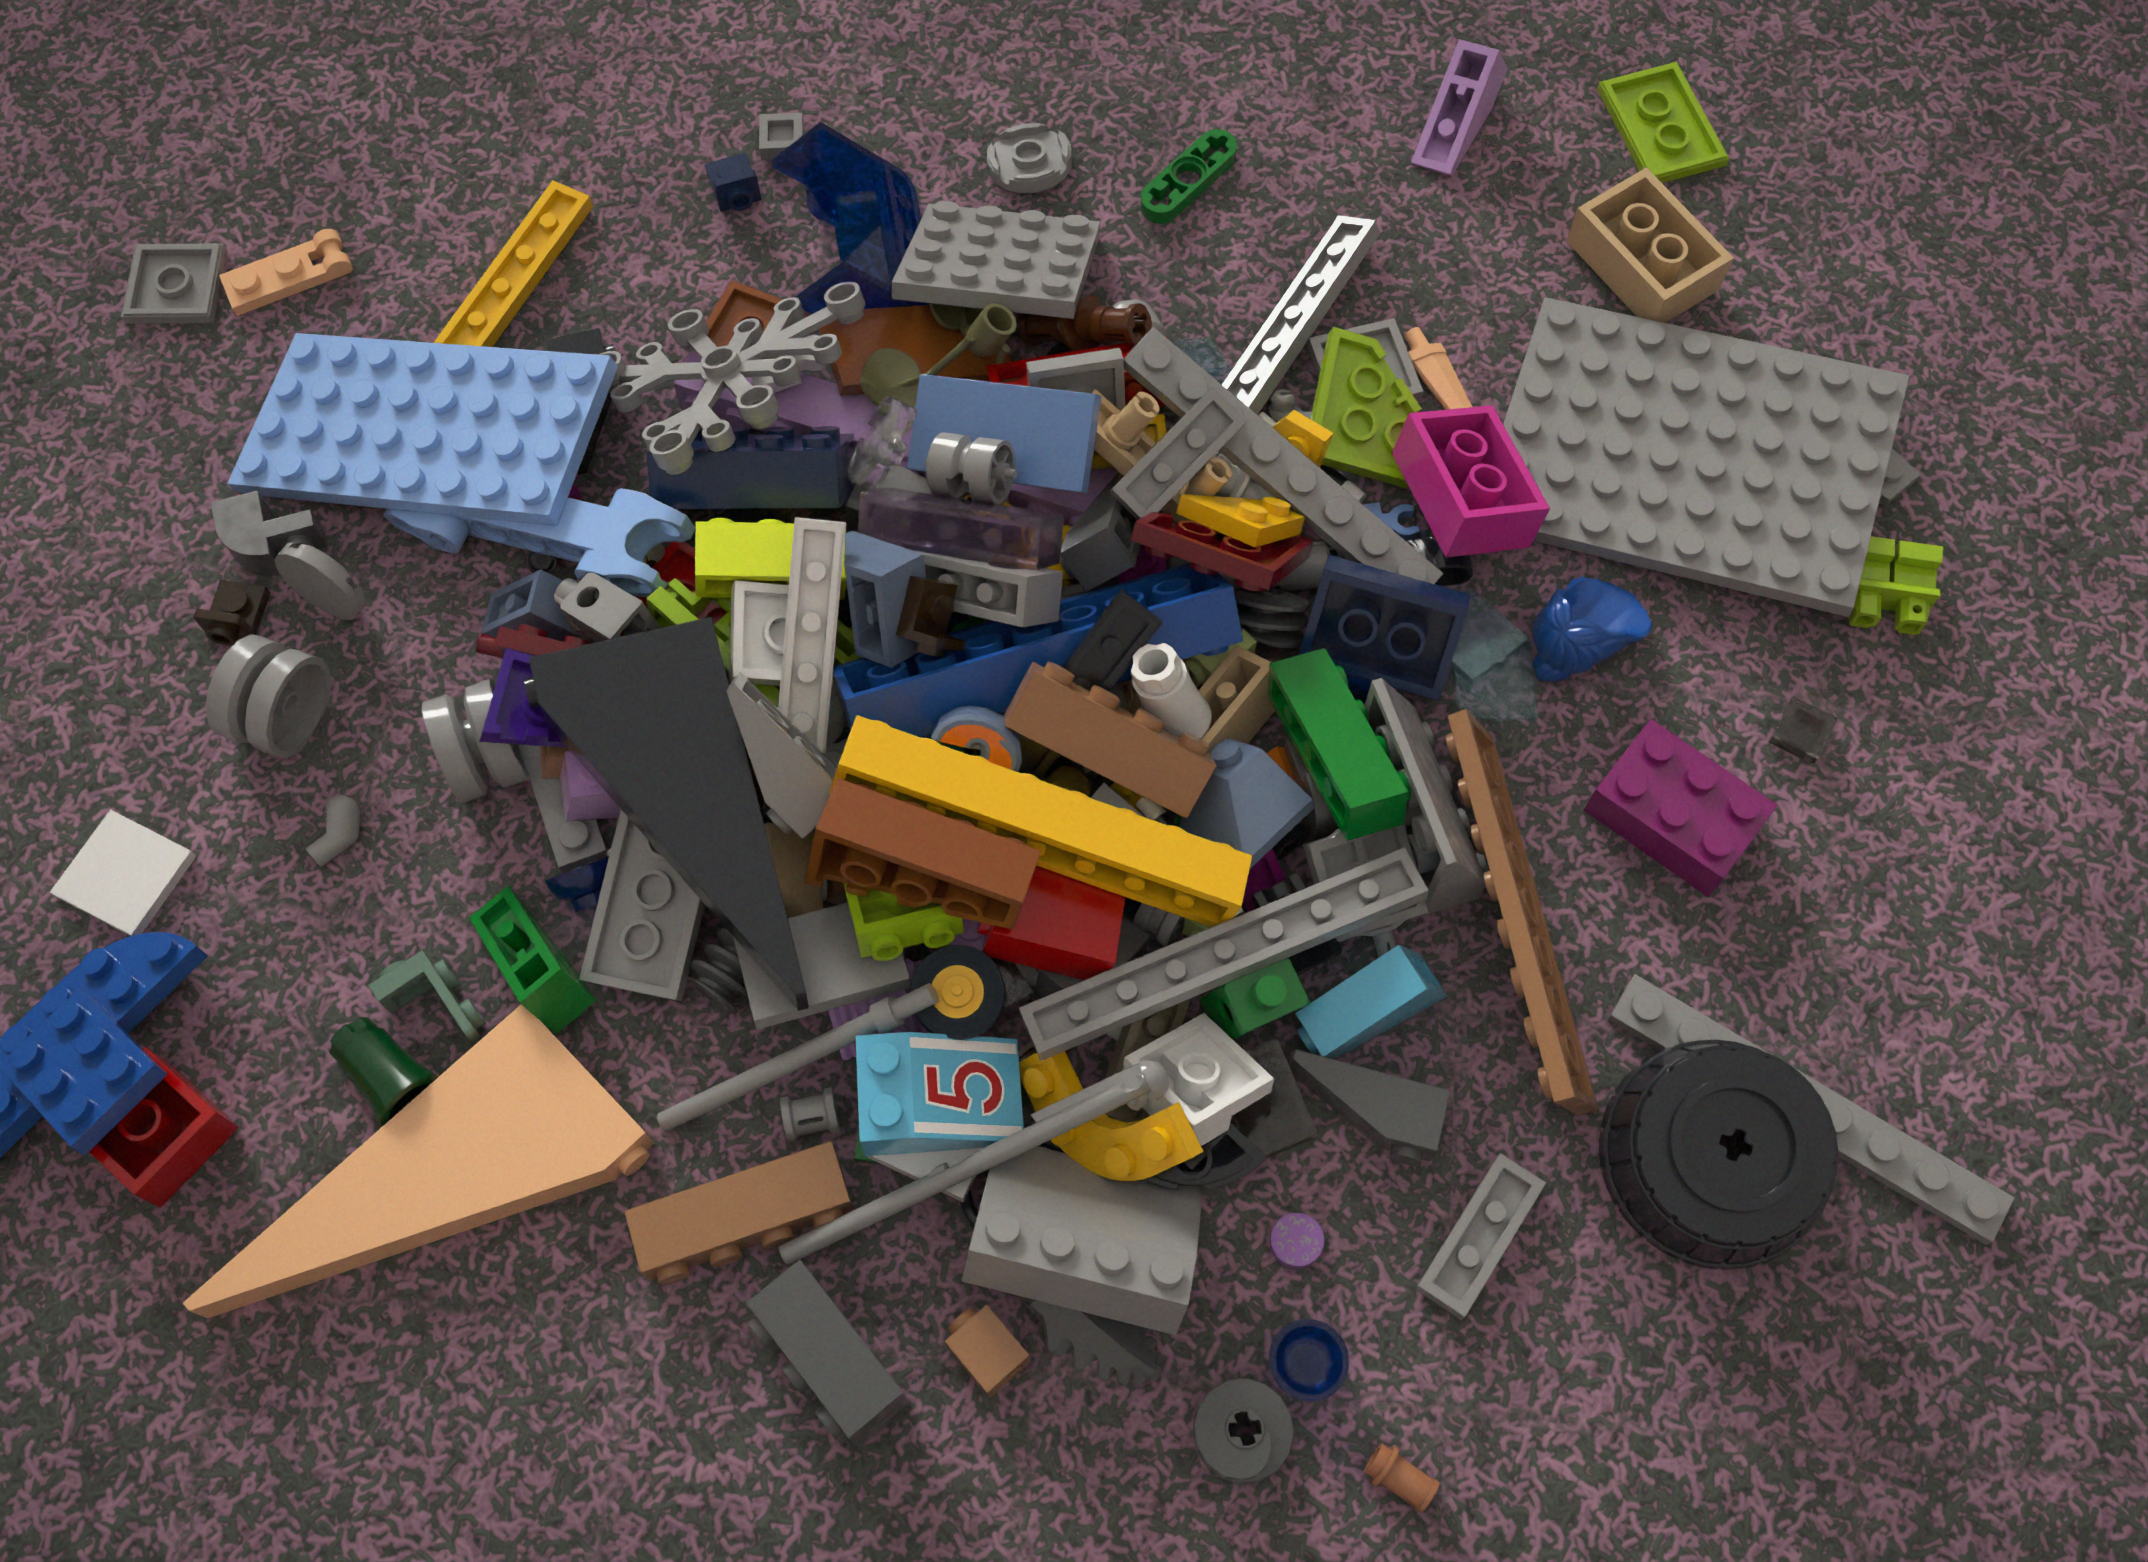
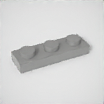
M1212 387L1109 492L1136 520L1143 518L1151 512L1158 513L1247 421Z
M1499 1153L1415 1290L1460 1320L1464 1319L1546 1182Z

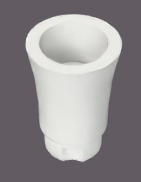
M1166 643L1158 645L1146 644L1139 648L1132 657L1131 675L1132 684L1139 698L1141 708L1163 720L1165 725L1162 729L1178 737L1183 732H1188L1201 739L1210 727L1212 712L1208 702L1200 694L1190 678L1183 660Z

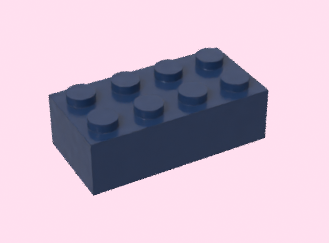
M837 426L814 427L811 429L812 434H794L793 427H771L765 429V434L748 435V430L745 427H731L736 440L731 447L719 452L709 450L703 438L702 429H700L691 444L694 450L691 467L675 475L668 474L665 470L660 469L650 451L646 452L650 497L674 509L840 508L850 497L856 485L854 433L840 434V427Z

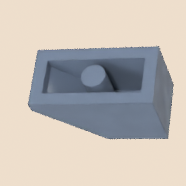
M541 569L491 593L481 633L497 637L500 626L518 631L519 625L524 624L544 630L548 633L547 638L564 642L565 636H579L560 611V605L554 600L555 591L563 580Z

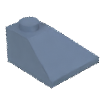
M1227 737L1211 750L1210 753L1217 766L1188 818L1181 817L1179 827L1190 834L1216 843L1228 844L1235 850L1252 855L1250 868H1252L1315 808L1313 799L1261 748Z

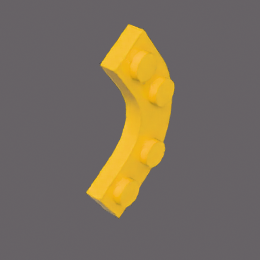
M1065 1051L1040 1061L1038 1054L1035 1053L1019 1062L1020 1080L1035 1112L1083 1090ZM1180 1102L1143 1120L1128 1123L1112 1119L1103 1114L1050 1140L1053 1144L1059 1146L1070 1158L1091 1172L1118 1181H1137L1152 1177L1204 1152Z

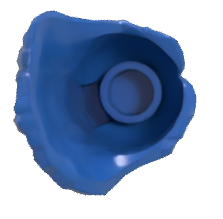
M1580 577L1573 579L1565 589H1556L1547 605L1541 609L1532 623V638L1538 651L1532 661L1536 678L1542 682L1565 680L1571 673L1586 672L1598 662L1611 657L1630 643L1643 640L1652 628V622L1647 614V610L1641 606V603L1634 594L1623 590L1622 587L1615 586L1610 582H1602L1599 579Z

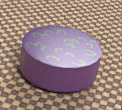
M1289 1213L1281 1217L1273 1226L1269 1239L1270 1249L1275 1259L1283 1266L1291 1269H1303L1312 1265L1320 1256L1324 1247V1234L1318 1222L1309 1215Z

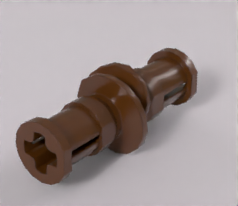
M1085 295L1078 302L1074 319L1021 313L1018 326L1021 339L1029 346L1041 345L1043 341H1054L1058 344H1066L1070 351L1096 348L1100 344H1110L1115 341H1127L1130 345L1136 346L1152 329V321L1146 306L1141 303L1131 304L1127 308H1114L1103 306L1096 296Z

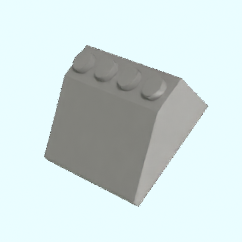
M1384 679L1372 680L1365 702L1369 725L1376 736L1381 735L1388 746L1390 761L1397 772L1405 774L1411 788V800L1406 805L1404 825L1416 868L1429 890L1428 898L1425 900L1429 913L1423 915L1480 899L1486 887L1484 872L1489 871L1484 856L1479 852L1475 853L1469 839L1471 827L1465 811L1462 808L1457 809L1451 796L1453 785L1450 773L1444 764H1438L1434 755L1435 741L1432 730L1427 722L1421 723L1415 707Z
M1036 1146L989 1169L962 1282L1176 1335L1190 1299L1197 1258L1203 1188L1180 1185L1178 1189H1172L1151 1183L1145 1179L1137 1181L1108 1179L1091 1172L1070 1158L1066 1153Z

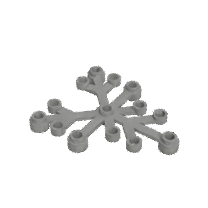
M842 282L832 286L824 295L827 307L806 318L798 298L790 297L783 299L774 306L775 313L765 331H763L758 319H745L734 327V335L727 346L717 347L707 336L709 327L700 310L688 309L682 311L670 319L668 328L675 343L682 346L686 351L694 350L701 358V362L671 363L661 343L658 342L645 344L637 350L636 356L640 365H625L619 352H603L598 355H610L618 366L608 393H610L616 409L619 412L626 413L637 409L642 404V393L667 380L703 379L705 384L691 407L662 422L649 425L642 433V437L652 453L657 466L668 474H680L689 469L693 463L694 450L691 444L700 429H702L703 438L711 451H723L734 444L736 437L729 422L720 420L712 411L723 389L728 388L736 397V405L744 422L750 424L755 429H763L771 426L778 419V401L770 386L765 384L752 386L745 377L772 376L777 386H788L798 381L801 377L795 357L790 355L813 354L818 364H830L841 357L842 349L836 335L823 334L818 337H803L835 320L840 324H851L858 321L863 316V309L865 307V300L859 285L855 282ZM766 356H781L776 359H763Z

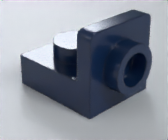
M746 152L704 164L720 212L729 209L735 211L745 210L753 202L762 200L757 176L750 166Z

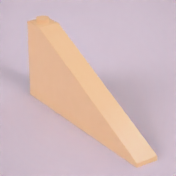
M520 1005L195 1291L183 1304L190 1312L205 1318H211L614 1181L622 1173L625 1176H629L639 1170L648 1160L650 1153L647 1150L654 1142L550 1030L524 1006Z

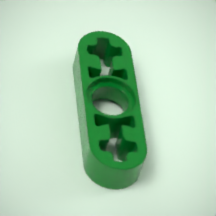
M1221 129L1209 130L1200 136L1144 187L1141 193L1142 215L1147 220L1158 224L1170 222L1234 164L1237 150V142L1234 136ZM1210 147L1215 150L1223 147L1225 148L1224 154L1217 151L1209 157ZM1191 171L1198 174L1200 180L1196 183L1186 184L1181 182L1177 176L1182 172ZM1169 186H1170L1171 189L1173 190L1170 194H1169ZM1169 195L1167 206L1163 203L1157 206L1152 205L1153 199L1161 201Z

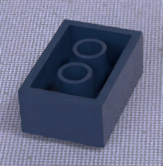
M1329 555L1323 569L1299 655L1325 648L1335 666H1342L1345 674L1369 681L1382 678L1393 688L1439 701L1469 610L1470 594Z

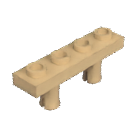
M1095 389L1092 394L1100 395L1102 398L1094 450L1124 476L1156 444L1143 430L1158 414L1159 405L1148 393L1139 392L1120 411ZM1212 457L1165 504L1162 510L1170 514L1177 524L1179 521H1192L1176 514L1181 495L1215 496L1231 478L1232 471L1221 458Z

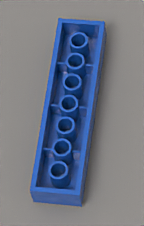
M1190 563L1061 600L1059 621L1019 627L992 620L947 633L950 636L966 641L964 651L945 649L943 657L918 652L892 668L867 658L833 666V677L845 720L850 731L856 715L870 720L882 721L892 728L920 738L931 739L933 729L939 718L956 707L971 705L985 707L999 714L1004 713L1032 662L1042 667H1045L1047 662L1062 666L1121 589L1163 621L1147 644L1158 645L1166 643L1175 650L1181 659L1199 654L1204 656L1221 654L1229 649V645L1243 642L1233 586L1219 573L1216 575L1200 573L1192 569ZM1133 661L1115 684L1132 680L1131 668Z

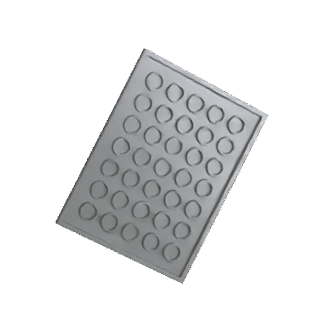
M1544 297L1503 423L1550 507L1534 541L1849 617L1855 604L1909 375Z

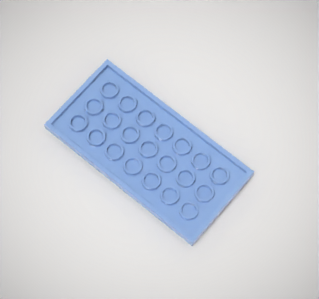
M296 333L227 484L236 492L249 493L258 490L260 495L265 497L557 526L618 366L610 355Z

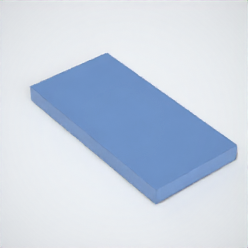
M920 374L907 469L926 472L925 461L928 457L930 446L934 438L941 432L970 436L971 443L978 437L1007 440L1013 447L1015 469L1017 470V477L1013 480V484L1088 494L1102 396L1092 393Z

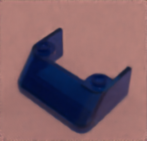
M819 122L772 159L773 168L805 185L807 206L813 216L835 227L841 263L795 296V298L800 300L804 311L814 314L827 307L824 300L826 291L842 282H855L859 285L865 300L864 309L929 305V303L892 299V280L921 221L916 189L903 170L822 122Z

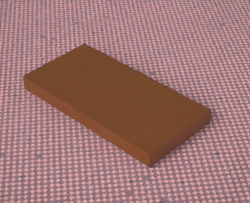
M929 305L863 309V316L854 323L840 324L835 320L820 328L821 335H836L842 349L841 357L835 362L830 363L840 396L864 394L859 380L864 363L875 351L885 348L900 350L915 360L920 369V374H923L930 370L965 338L961 335L960 329L952 330L940 325L933 316ZM967 348L936 376L989 382L986 366L995 364L997 355L979 357ZM1009 353L1005 357V362H1011Z

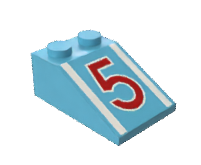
M921 1032L855 1036L859 1135L865 1157L985 1148L1024 1129L1017 1039L977 1036L971 1039L957 1040L948 1038L946 1034Z

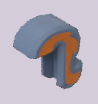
M971 705L956 707L942 715L933 729L931 739L968 749L981 750L979 756L993 764L1016 772L1020 769L1023 755L1021 736L1018 732L1006 727L1004 716L985 707Z

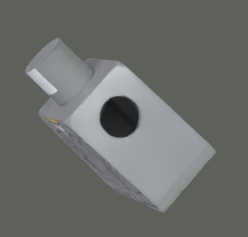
M594 572L586 574L579 583L572 578L565 579L555 591L554 600L560 605V611L579 636L591 643L622 637L620 634L624 629L625 633L623 636L660 628L641 600Z

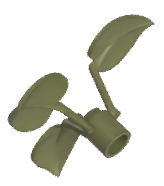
M929 303L931 312L940 325L947 329H960L961 335L965 338L930 370L923 374L936 376L967 348L979 357L996 354L995 364L1005 362V357L1011 350L1005 342L1013 334L1017 326L1016 319L1008 308L998 303L988 304L984 309ZM885 348L875 351L866 360L859 380L862 391L882 411L900 418H914L920 369L911 356L897 349ZM1020 378L1000 380V383L1020 380Z

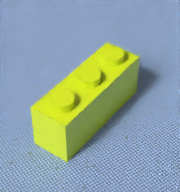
M714 518L707 522L696 521V597L731 598L732 585L735 580L789 585L794 524L783 523L776 519H764L757 523L734 522L727 518ZM845 541L839 600H844L846 589L844 566Z

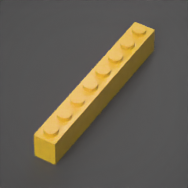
M856 715L829 793H831L837 778L851 783L868 785L876 792L901 801L916 802L926 810L948 818L969 821L977 828L1001 837L1019 839L1027 846L1041 850L1036 866L1209 927H1214L1233 919L1242 906L1252 855L1235 850L1228 844L1216 843L1190 834L1180 827L1165 825L1137 815L1132 810L1117 808L1089 798L1079 791H1069L1041 781L1031 774L1019 773L993 764L983 757L971 756L948 748L935 740L920 738L900 731L882 721L870 720Z

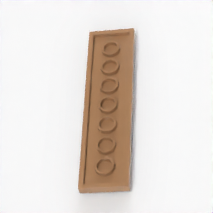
M1467 709L1447 716L1452 733L1446 735V743L1452 759L1455 763L1460 762L1464 778L1458 780V786L1467 808L1473 807L1477 824L1471 826V834L1475 846L1480 854H1486L1490 871L1484 872L1487 891L1493 901H1499L1503 916L1502 919L1497 920L1499 936L1504 947L1512 949L1516 967L1510 969L1511 980L1518 997H1525L1530 1016L1524 1018L1525 1031L1532 1047H1539L1544 1067L1538 1068L1541 1088L1547 1099L1553 1098L1554 1103L1575 1115L1599 1112L1494 738Z

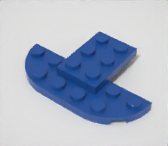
M149 932L126 937L104 948H97L86 954L77 967L66 975L54 988L50 989L14 1026L10 1027L0 1038V1158L42 1117L50 1123L71 1148L83 1156L111 1131L167 1075L128 1033L208 955L190 940L172 933Z

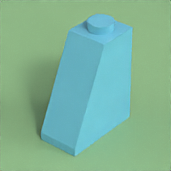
M1397 945L1311 1002L1310 1005L1296 1012L1295 1014L1303 1027L1298 1029V1033L1312 1054L1317 1055L1320 1053L1323 1057L1336 1059L1448 997V995L1420 953Z

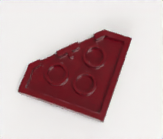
M1151 512L1137 520L1131 536V541L1145 545V551L1151 555L1161 558H1172L1175 556L1190 562L1192 569L1200 573L1216 575L1219 572L1236 578L1235 582L1238 586L1258 592L1264 591V589L1270 590L1306 561L1310 556L1314 543L1313 539L1297 535L1254 548L1195 521L1184 520L1179 521L1178 524H1173V517L1170 514Z

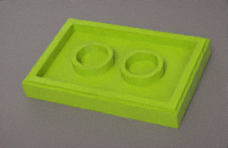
M1677 62L1599 82L1597 91L1639 171L1647 167L1661 183L1727 166L1729 157Z

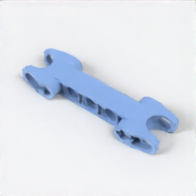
M622 488L617 489L608 507L567 498L557 526L386 509L383 514L395 528L415 536L433 549L455 554L459 553L469 535L576 562L578 565L574 574L580 581L586 574L594 572L636 597H648L660 586L665 589L668 584L661 579L658 571L643 563L648 552L662 542H685L690 540L696 529L688 516L655 500L646 493Z

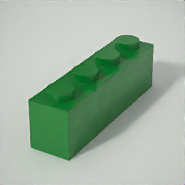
M1325 648L1270 663L1268 698L1345 840H1353L1404 825L1406 805L1411 800V788L1408 779L1403 772H1397L1390 761L1386 741L1381 735L1376 736L1369 725L1365 705L1361 700H1355L1348 688L1347 676L1342 666H1335Z

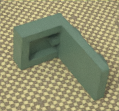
M421 950L406 961H397L387 966L380 973L379 978L368 985L377 1000L391 1014H394L434 987L466 1037L474 1045L483 1038L478 1029L486 1024L485 1020L469 998L462 1003L459 1001L452 989L460 983L443 959L434 963Z

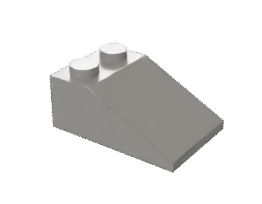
M740 672L732 680L726 692L764 801L771 808L767 815L784 833L789 835L794 830L804 839L819 822L831 794L829 791L837 766Z

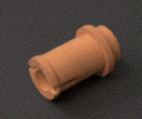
M1381 1443L1373 1452L1364 1468V1472L1372 1477L1370 1483L1373 1486L1382 1484L1413 1506L1417 1512H1423L1435 1496L1440 1482L1432 1479L1398 1455L1399 1448L1393 1445L1391 1448H1388Z

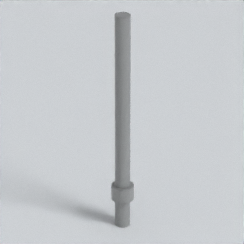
M928 983L897 999L888 996L870 1005V1012L657 1114L658 1123L663 1131L668 1132L856 1042L855 1036L871 1035L877 1031L882 1034L888 1033L904 1025V1018L938 1003L937 992Z

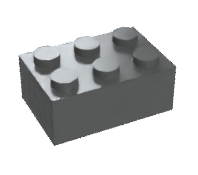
M800 1259L746 1302L755 1314V1317L747 1324L774 1357L778 1356L782 1351L787 1356L789 1361L781 1369L800 1394H803L808 1401L815 1395L818 1397L823 1406L815 1414L834 1439H837L841 1445L850 1439L860 1449L911 1406L903 1391Z

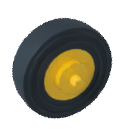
M950 945L939 948L926 956L913 974L910 992L930 983L938 995V1003L915 1013L920 1024L930 1033L946 1034L948 1038L957 1040L971 1039L989 1030L1002 1012L1005 1001V984L1002 974L995 962L984 952L965 945Z

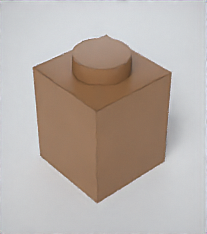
M987 1304L978 1312L972 1307L967 1309L947 1328L952 1334L944 1341L947 1349L989 1399L1031 1362L1030 1355Z

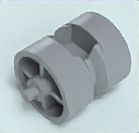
M941 432L934 438L925 461L929 489L933 494L940 496L965 498L971 493L972 500L1001 504L1008 497L1013 480L1017 477L1014 450L1011 443L1007 440L978 437L971 443L970 436Z

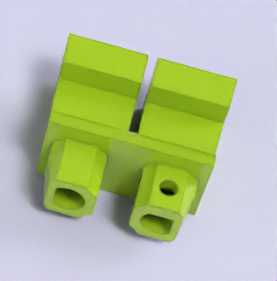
M1871 536L1854 608L1848 617L1850 626L1874 627L1881 620V609L1895 611V630L1898 633L1919 634L1927 624L1931 607L1941 596L1940 589L1936 588L1937 569L1943 562V546L1900 540L1895 547L1894 539Z

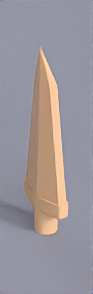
M1414 327L1406 332L1404 338L1411 348V351L1408 353L1414 369L1445 410L1472 407L1446 355L1447 352L1441 343L1429 344L1419 327Z

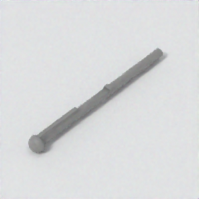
M1140 1061L1119 1073L1031 1114L1036 1121L1035 1124L975 1152L962 1162L950 1168L947 1162L933 1169L929 1175L780 1245L781 1257L789 1265L1149 1092H1152L1155 1099L1159 1100L1166 1094L1169 1087L1168 1072L1163 1065L1156 1061Z

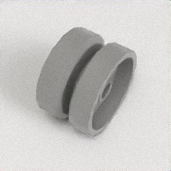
M252 634L238 640L224 654L213 673L207 691L205 709L208 725L217 735L238 743H251L255 749L276 757L289 758L305 747L327 709L332 683L330 669L320 657L301 650L287 649L284 644L263 636Z
M491 679L465 687L463 701L468 719L457 700L448 694L422 702L423 718L434 755L454 796L462 804L487 795L489 779L485 764L495 782L503 788L530 780L518 744L479 742L495 687Z

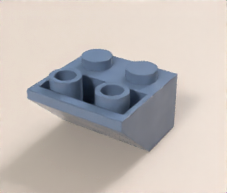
M855 531L846 533L844 566L855 653L892 668L918 653V651L914 650L915 641L898 636L896 632L910 576L926 578L924 555Z

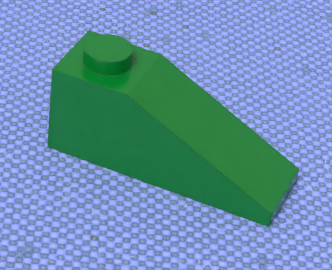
M509 886L505 887L469 917L519 1003L555 1034L579 1017L584 1010L596 1001L585 982L579 980L580 975Z

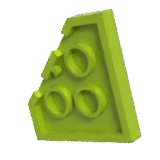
M1333 327L1327 336L1310 418L1334 433L1321 465L1410 489L1392 452L1408 414L1419 412L1422 408L1403 379L1400 378L1398 380L1384 359L1387 354L1377 339Z

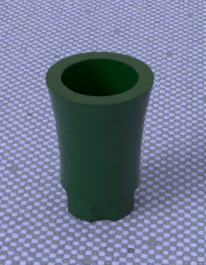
M359 1017L354 1022L343 1025L330 1040L332 1046L329 1053L338 1062V1068L353 1083L369 1105L381 1127L438 1078L437 1075L407 1053L385 1029L378 1028L368 1017Z

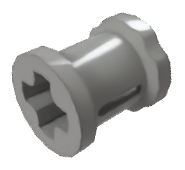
M833 1087L824 1088L823 1094L791 1100L789 1096L780 1097L782 1120L789 1144L797 1142L798 1136L830 1130L833 1135L841 1133Z

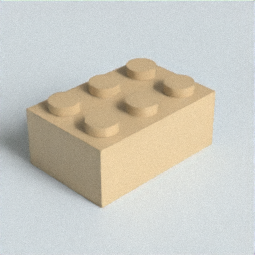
M1647 167L1578 207L1566 240L1636 317L1667 323L1719 291L1734 259Z

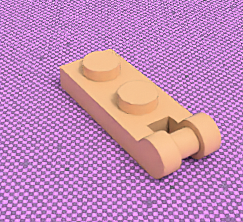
M323 229L317 232L311 241L223 273L219 277L231 307L238 316L352 272L353 267L348 255L341 252L343 243L339 233L333 229ZM324 257L322 263L313 265V260Z

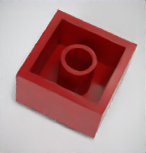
M143 1047L147 1054L167 1075L89 1153L135 1196L161 1208L234 1134L239 1126L173 1065L148 1048Z

